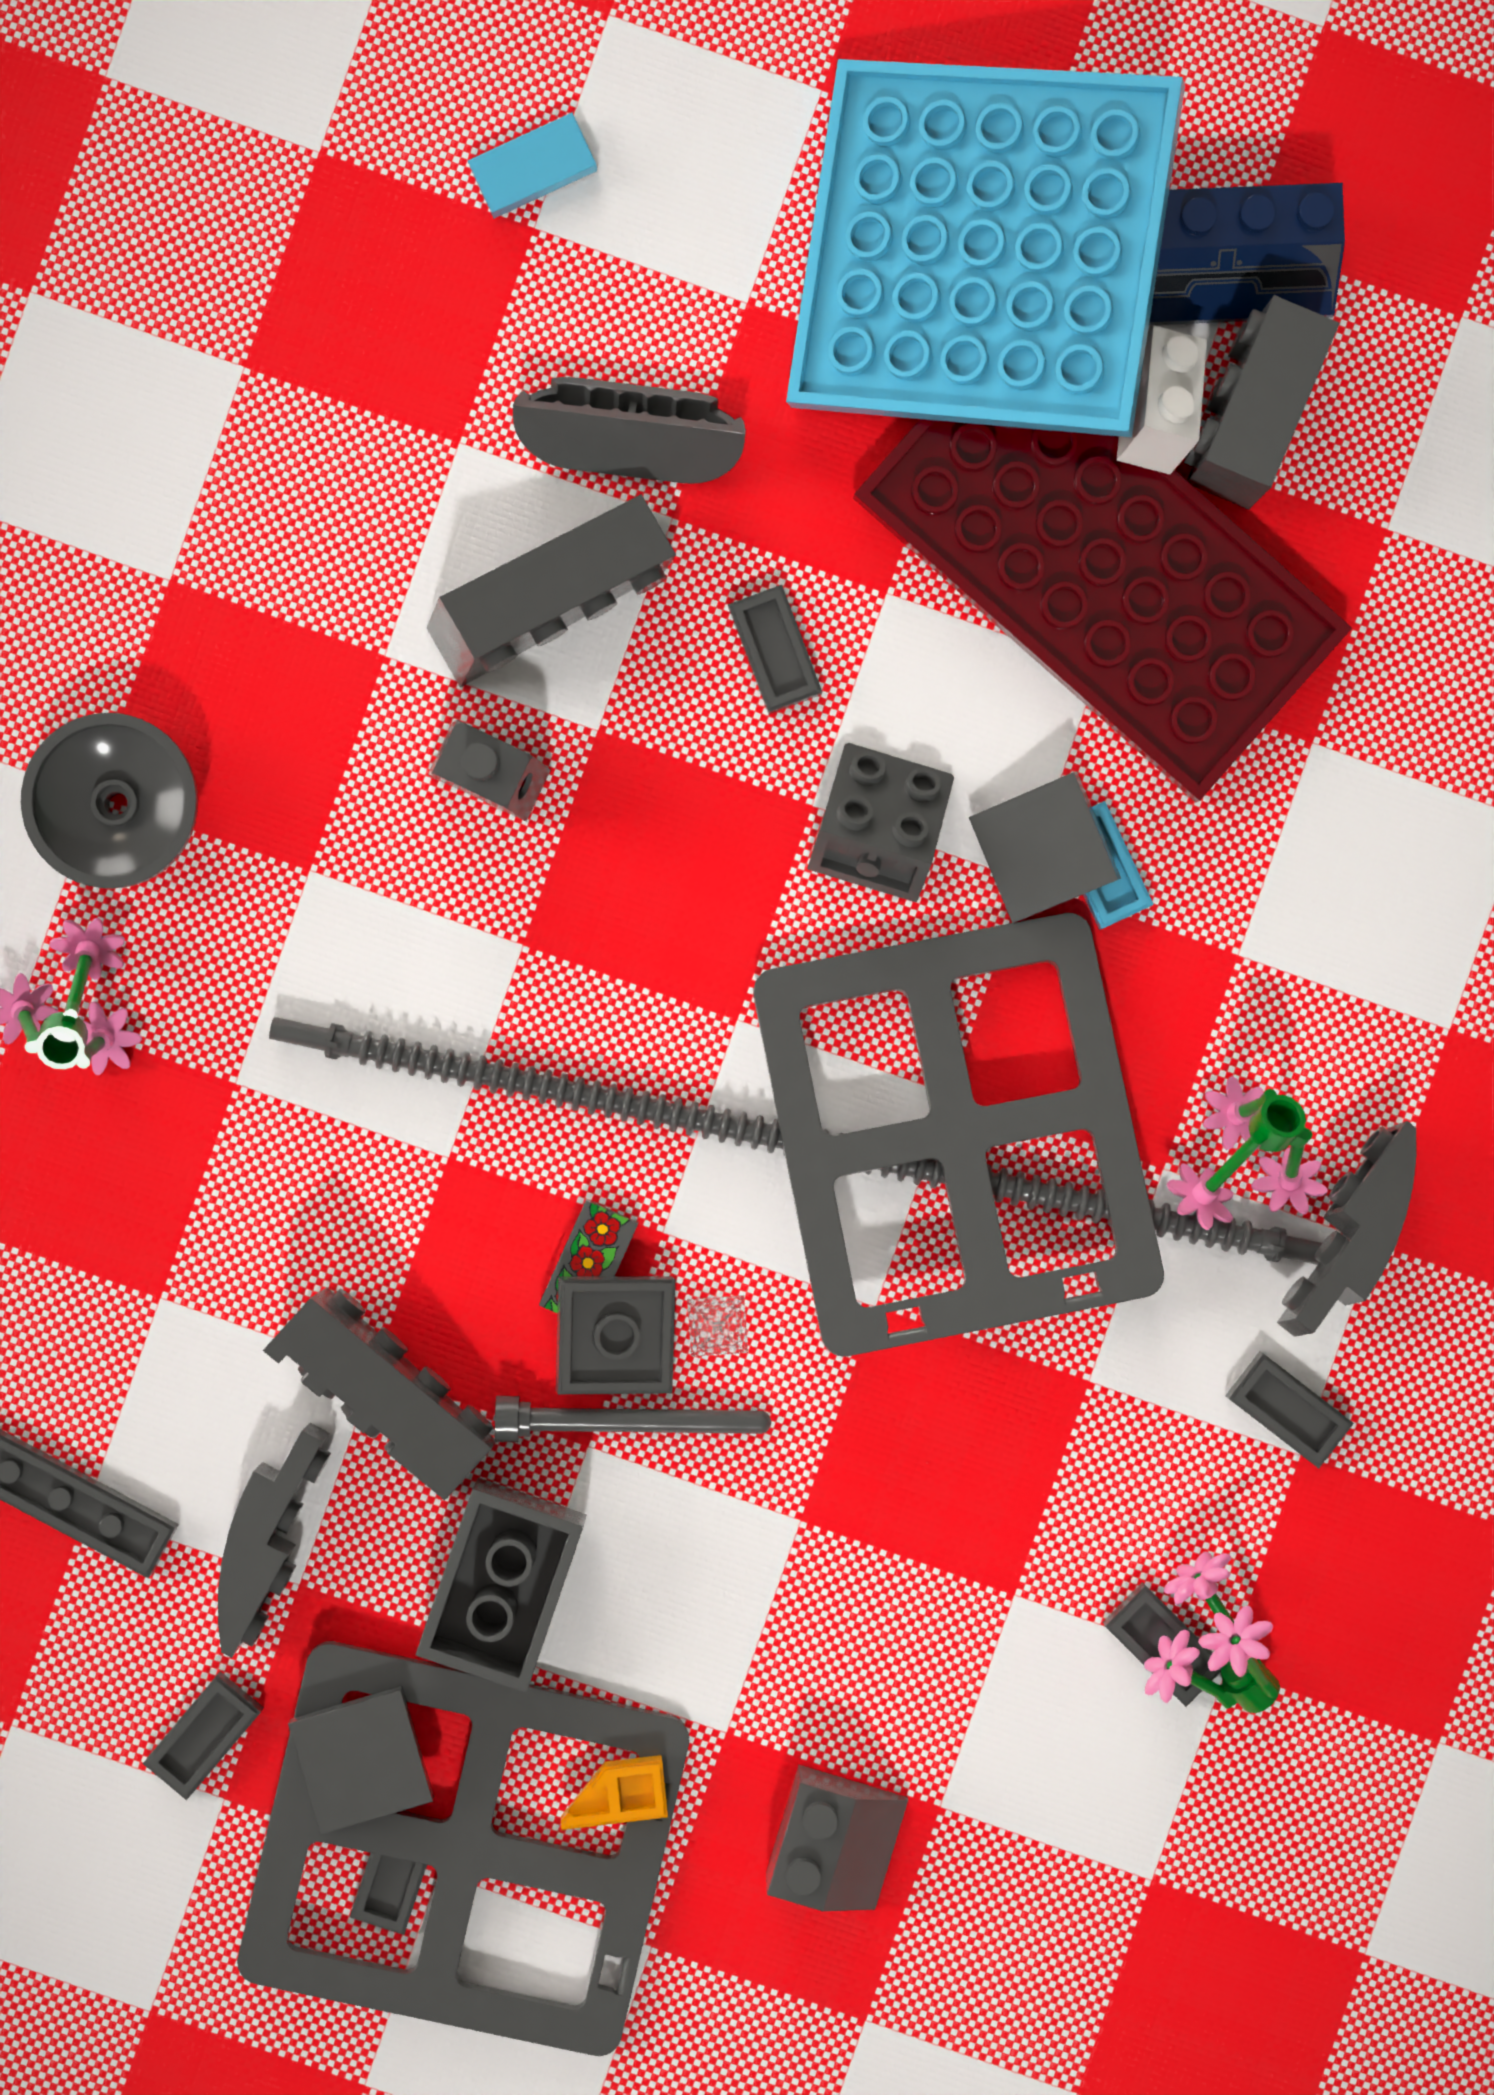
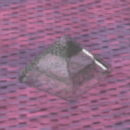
M744 1295L687 1299L691 1357L748 1353Z

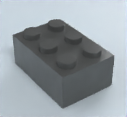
M1275 295L1262 312L1256 309L1251 311L1246 324L1240 326L1228 354V357L1237 361L1235 364L1230 363L1224 377L1218 379L1206 406V410L1215 413L1213 419L1207 418L1200 431L1199 442L1184 459L1185 464L1192 466L1187 481L1193 487L1248 510L1272 487L1340 324L1339 322Z
M478 1477L472 1488L415 1655L527 1693L587 1514Z

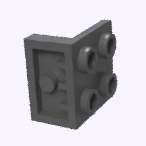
M846 743L807 869L917 902L932 865L954 776L948 772L852 743Z

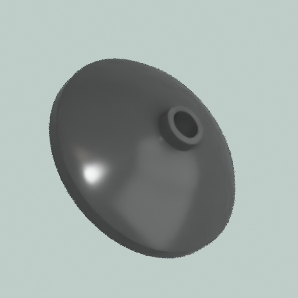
M98 713L83 716L64 724L49 735L37 748L26 768L22 782L21 813L26 832L34 848L47 864L57 872L87 886L109 889L125 888L156 877L166 870L182 853L195 827L198 813V790L194 773L180 747L162 730L130 715ZM117 794H123L127 799V808L123 813L114 815L110 810V800Z

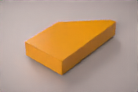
M662 1755L604 1762L561 1815V1829L567 1830L667 1818L668 1811Z

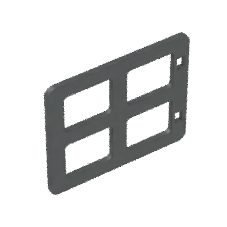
M1063 913L766 970L757 978L753 988V998L820 1335L824 1346L829 1352L842 1357L863 1354L1145 1298L1155 1294L1160 1289L1164 1280L1163 1264L1092 931L1088 922L1083 917L1074 913ZM1044 962L1050 963L1056 968L1079 1074V1084L1077 1088L990 1106H980L974 1101L951 993V983L959 978ZM891 991L902 992L908 1001L929 1104L928 1115L922 1119L832 1136L826 1134L821 1127L800 1022L801 1011L807 1007ZM1084 1130L1092 1137L1115 1245V1253L1111 1259L1025 1277H1016L1008 1269L986 1162V1153L991 1147ZM923 1160H935L941 1165L964 1274V1283L961 1288L954 1291L878 1306L863 1307L857 1302L834 1192V1182L841 1176ZM1094 1272L1096 1285L1100 1292L1064 1298L1065 1289L1062 1278ZM919 1307L921 1321L924 1324L923 1327L888 1333L889 1327L886 1313Z
M326 1641L317 1645L311 1651L306 1662L294 1718L342 1704L344 1695L349 1691L375 1694L402 1686L407 1702L464 1714L471 1719L472 1730L453 1811L445 1819L400 1811L320 1835L290 1732L239 1949L237 1965L240 1974L247 1981L257 1985L592 2056H604L613 2052L618 2047L622 2038L689 1747V1733L684 1722L673 1715L529 1684L527 1693L445 1665L340 1642ZM524 1727L634 1751L639 1757L662 1755L668 1817L626 1822L620 1849L613 1855L599 1854L495 1830L492 1825V1818L513 1732L518 1728ZM315 1842L333 1844L430 1865L436 1870L437 1881L418 1962L413 1968L401 1969L297 1947L289 1941L288 1933L308 1848L311 1844ZM491 1878L598 1901L604 1905L606 1911L587 1994L581 2004L570 2005L460 1980L457 1975L458 1965L476 1888L481 1880ZM605 1955L618 1958L625 1957L617 1990L610 1986L599 1984Z

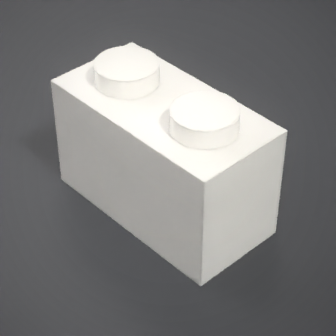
M1156 325L1150 328L1146 341L1132 437L1119 436L1117 461L1170 475L1199 442L1207 349L1206 339Z

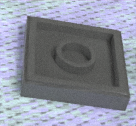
M1078 772L1068 774L969 817L1012 923L1121 879Z
M672 1276L558 1277L555 1390L557 1394L672 1393L675 1279Z
M402 1686L289 1720V1729L320 1835L433 1802L434 1794Z

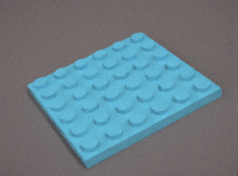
M838 59L786 398L791 408L1132 437L1185 92L1183 77Z

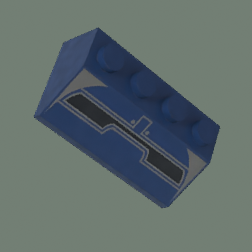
M1343 183L1169 190L1149 325L1247 321L1253 309L1262 312L1274 295L1325 317L1332 318L1335 315L1345 244Z

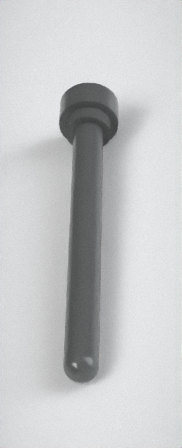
M496 1396L495 1442H519V1437H530V1431L762 1434L771 1427V1418L764 1411L531 1408V1402H520V1396Z

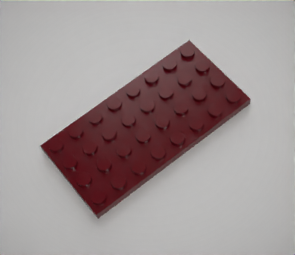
M920 419L854 493L853 499L1195 803L1204 797L1352 629L1349 624L1178 472L1174 470L1169 475L1117 461L1119 436Z

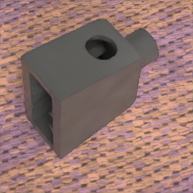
M456 720L452 722L428 775L527 822L551 770L534 756L464 722ZM526 778L525 784L519 793L520 787L524 779Z

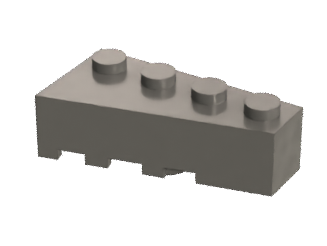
M641 494L440 596L426 629L461 688L483 674L503 667L514 660L520 653L534 645L542 646L564 634L568 630V626L586 617L589 621L603 615L618 604L617 598L634 589L636 594L640 595L658 586L666 580L667 577L664 572L676 554Z
M326 1287L312 1296L262 1351L278 1364L286 1356L299 1365L298 1371L302 1375V1384L318 1397L324 1395L329 1399H333L336 1395L344 1402L341 1410L346 1415L347 1421L363 1434L365 1433L372 1438H376L382 1433L389 1439L384 1446L387 1453L443 1500H446L493 1448L495 1439L489 1434L493 1429L492 1424L474 1407L467 1405L463 1410L446 1395L451 1390L450 1386L435 1371L427 1366L420 1371L404 1357L408 1351L407 1347L392 1332L384 1327L377 1332L364 1321L361 1316L365 1313V1309L349 1293L343 1289H339L334 1293Z

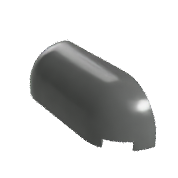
M552 378L551 388L537 391L531 395L523 390L516 397L513 404V424L517 436L534 456L548 464L565 469L694 484L708 482L730 471L741 457L746 431L741 417L734 420L730 415L717 408V398L706 394L585 378Z

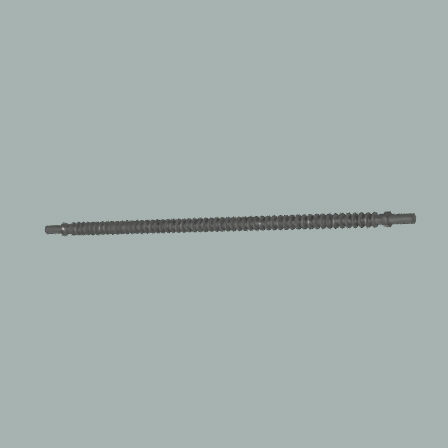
M274 1017L270 1026L269 1039L323 1050L326 1058L338 1059L341 1056H351L359 1058L360 1065H366L368 1060L375 1061L377 1069H382L384 1064L392 1065V1071L396 1073L399 1072L401 1067H405L408 1069L410 1076H414L417 1071L424 1072L425 1079L427 1080L431 1079L433 1074L441 1076L442 1083H447L449 1078L457 1079V1085L460 1087L464 1086L466 1081L474 1083L475 1090H480L482 1085L490 1086L492 1094H495L498 1088L506 1090L508 1097H512L515 1092L522 1093L523 1100L525 1101L529 1100L531 1095L539 1097L540 1104H545L547 1099L555 1100L557 1108L562 1107L563 1103L566 1102L571 1104L573 1111H577L580 1106L587 1107L590 1115H593L596 1109L604 1111L605 1118H610L612 1113L620 1114V1119L623 1122L627 1121L629 1116L637 1118L638 1125H643L645 1120L653 1121L655 1129H658L662 1123L668 1124L671 1132H675L677 1127H683L686 1129V1135L691 1136L693 1131L702 1132L703 1139H708L710 1134L718 1135L720 1143L725 1142L726 1138H733L736 1146H740L743 1141H748L751 1143V1149L756 1150L759 1145L767 1146L768 1153H773L775 1148L783 1149L778 1119H774L772 1124L764 1123L762 1115L757 1116L755 1121L749 1120L746 1112H742L739 1117H734L731 1115L729 1108H726L723 1114L715 1112L714 1105H709L707 1110L699 1109L697 1101L692 1102L689 1107L682 1105L681 1098H677L674 1103L667 1102L664 1094H661L658 1100L650 1098L649 1091H644L642 1096L634 1095L632 1087L627 1088L626 1092L617 1091L616 1084H611L609 1089H604L601 1087L599 1080H596L593 1085L585 1084L584 1077H579L576 1082L569 1081L567 1073H563L560 1078L552 1077L551 1070H546L544 1075H539L536 1073L534 1066H530L528 1071L520 1070L518 1063H513L511 1068L503 1066L502 1059L496 1060L495 1064L487 1063L486 1056H481L478 1061H474L471 1059L469 1052H465L462 1057L454 1056L453 1049H448L446 1054L438 1052L437 1045H432L430 1050L422 1049V1043L419 1041L415 1042L413 1047H409L406 1045L404 1038H399L397 1043L389 1042L387 1034L382 1035L380 1040H376L373 1038L371 1031H367L364 1036L356 1035L354 1032L347 1031L343 1025L331 1023L330 1028H324ZM824 1129L823 1131L829 1135V1131ZM932 1159L878 1169L881 1171L883 1178H887L889 1173L897 1174V1180L900 1182L905 1179V1176L913 1177L915 1185H919L922 1180H928L930 1187L933 1189L937 1187L938 1183L945 1184L941 1165ZM987 1164L996 1202L999 1203L1003 1197H1008L1011 1199V1205L1017 1206L1019 1201L1027 1202V1208L1032 1210L1036 1204L1043 1205L1045 1213H1049L1052 1208H1058L1059 1214L1063 1217L1067 1215L1068 1211H1073L1078 1220H1082L1084 1215H1090L1093 1223L1097 1224L1101 1218L1108 1219V1225L1110 1226L1103 1189H1099L1096 1194L1089 1193V1187L1084 1185L1080 1191H1076L1073 1189L1071 1182H1067L1064 1187L1057 1186V1181L1054 1178H1051L1048 1184L1041 1183L1039 1175H1034L1032 1180L1024 1179V1173L1021 1171L1017 1172L1015 1177H1011L1008 1175L1006 1168H1002L999 1173L992 1172L991 1165ZM867 1171L865 1173L869 1175L872 1173V1171ZM1149 1199L1157 1236L1160 1238L1164 1237L1166 1232H1170L1175 1241H1179L1182 1236H1187L1189 1243L1194 1245L1199 1239L1205 1240V1246L1208 1248H1212L1215 1243H1220L1221 1249L1225 1252L1229 1251L1231 1246H1235L1240 1255H1244L1247 1250L1255 1251L1258 1254L1264 1255L1268 1261L1277 1263L1282 1257L1315 1265L1319 1263L1314 1256L1322 1243L1288 1236L1285 1228L1274 1226L1269 1230L1252 1228V1223L1248 1220L1244 1221L1242 1226L1236 1225L1235 1218L1230 1223H1224L1213 1217V1226L1206 1230L1199 1224L1196 1211L1193 1215L1182 1216L1178 1212L1171 1211L1170 1204L1164 1203L1161 1208H1156L1154 1201Z

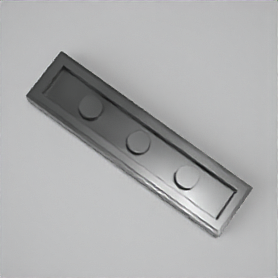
M0 1429V1500L146 1578L153 1574L179 1526L178 1523Z

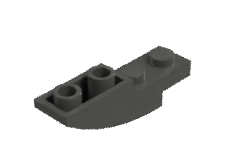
M1405 1121L1387 1129L1383 1126L1378 1128L1361 1149L1360 1153L1366 1158L1354 1174L1351 1171L1347 1172L1331 1190L1328 1198L1334 1203L1323 1218L1338 1229L1340 1233L1334 1231L1323 1241L1314 1256L1319 1261L1308 1279L1304 1276L1299 1278L1282 1300V1304L1287 1309L1279 1318L1277 1324L1294 1337L1315 1333L1337 1300L1345 1306L1366 1301L1383 1274L1400 1236L1413 1189L1416 1166V1127L1410 1122Z
M309 1423L301 1431L280 1471L264 1462L253 1471L239 1500L229 1528L221 1562L218 1587V1628L221 1652L231 1658L241 1647L242 1643L253 1647L269 1618V1615L260 1611L268 1595L272 1592L280 1596L297 1566L288 1561L296 1544L276 1533L279 1530L286 1535L288 1534L304 1503L295 1499L305 1479L315 1484L331 1455L329 1451L323 1449L330 1433L312 1423Z

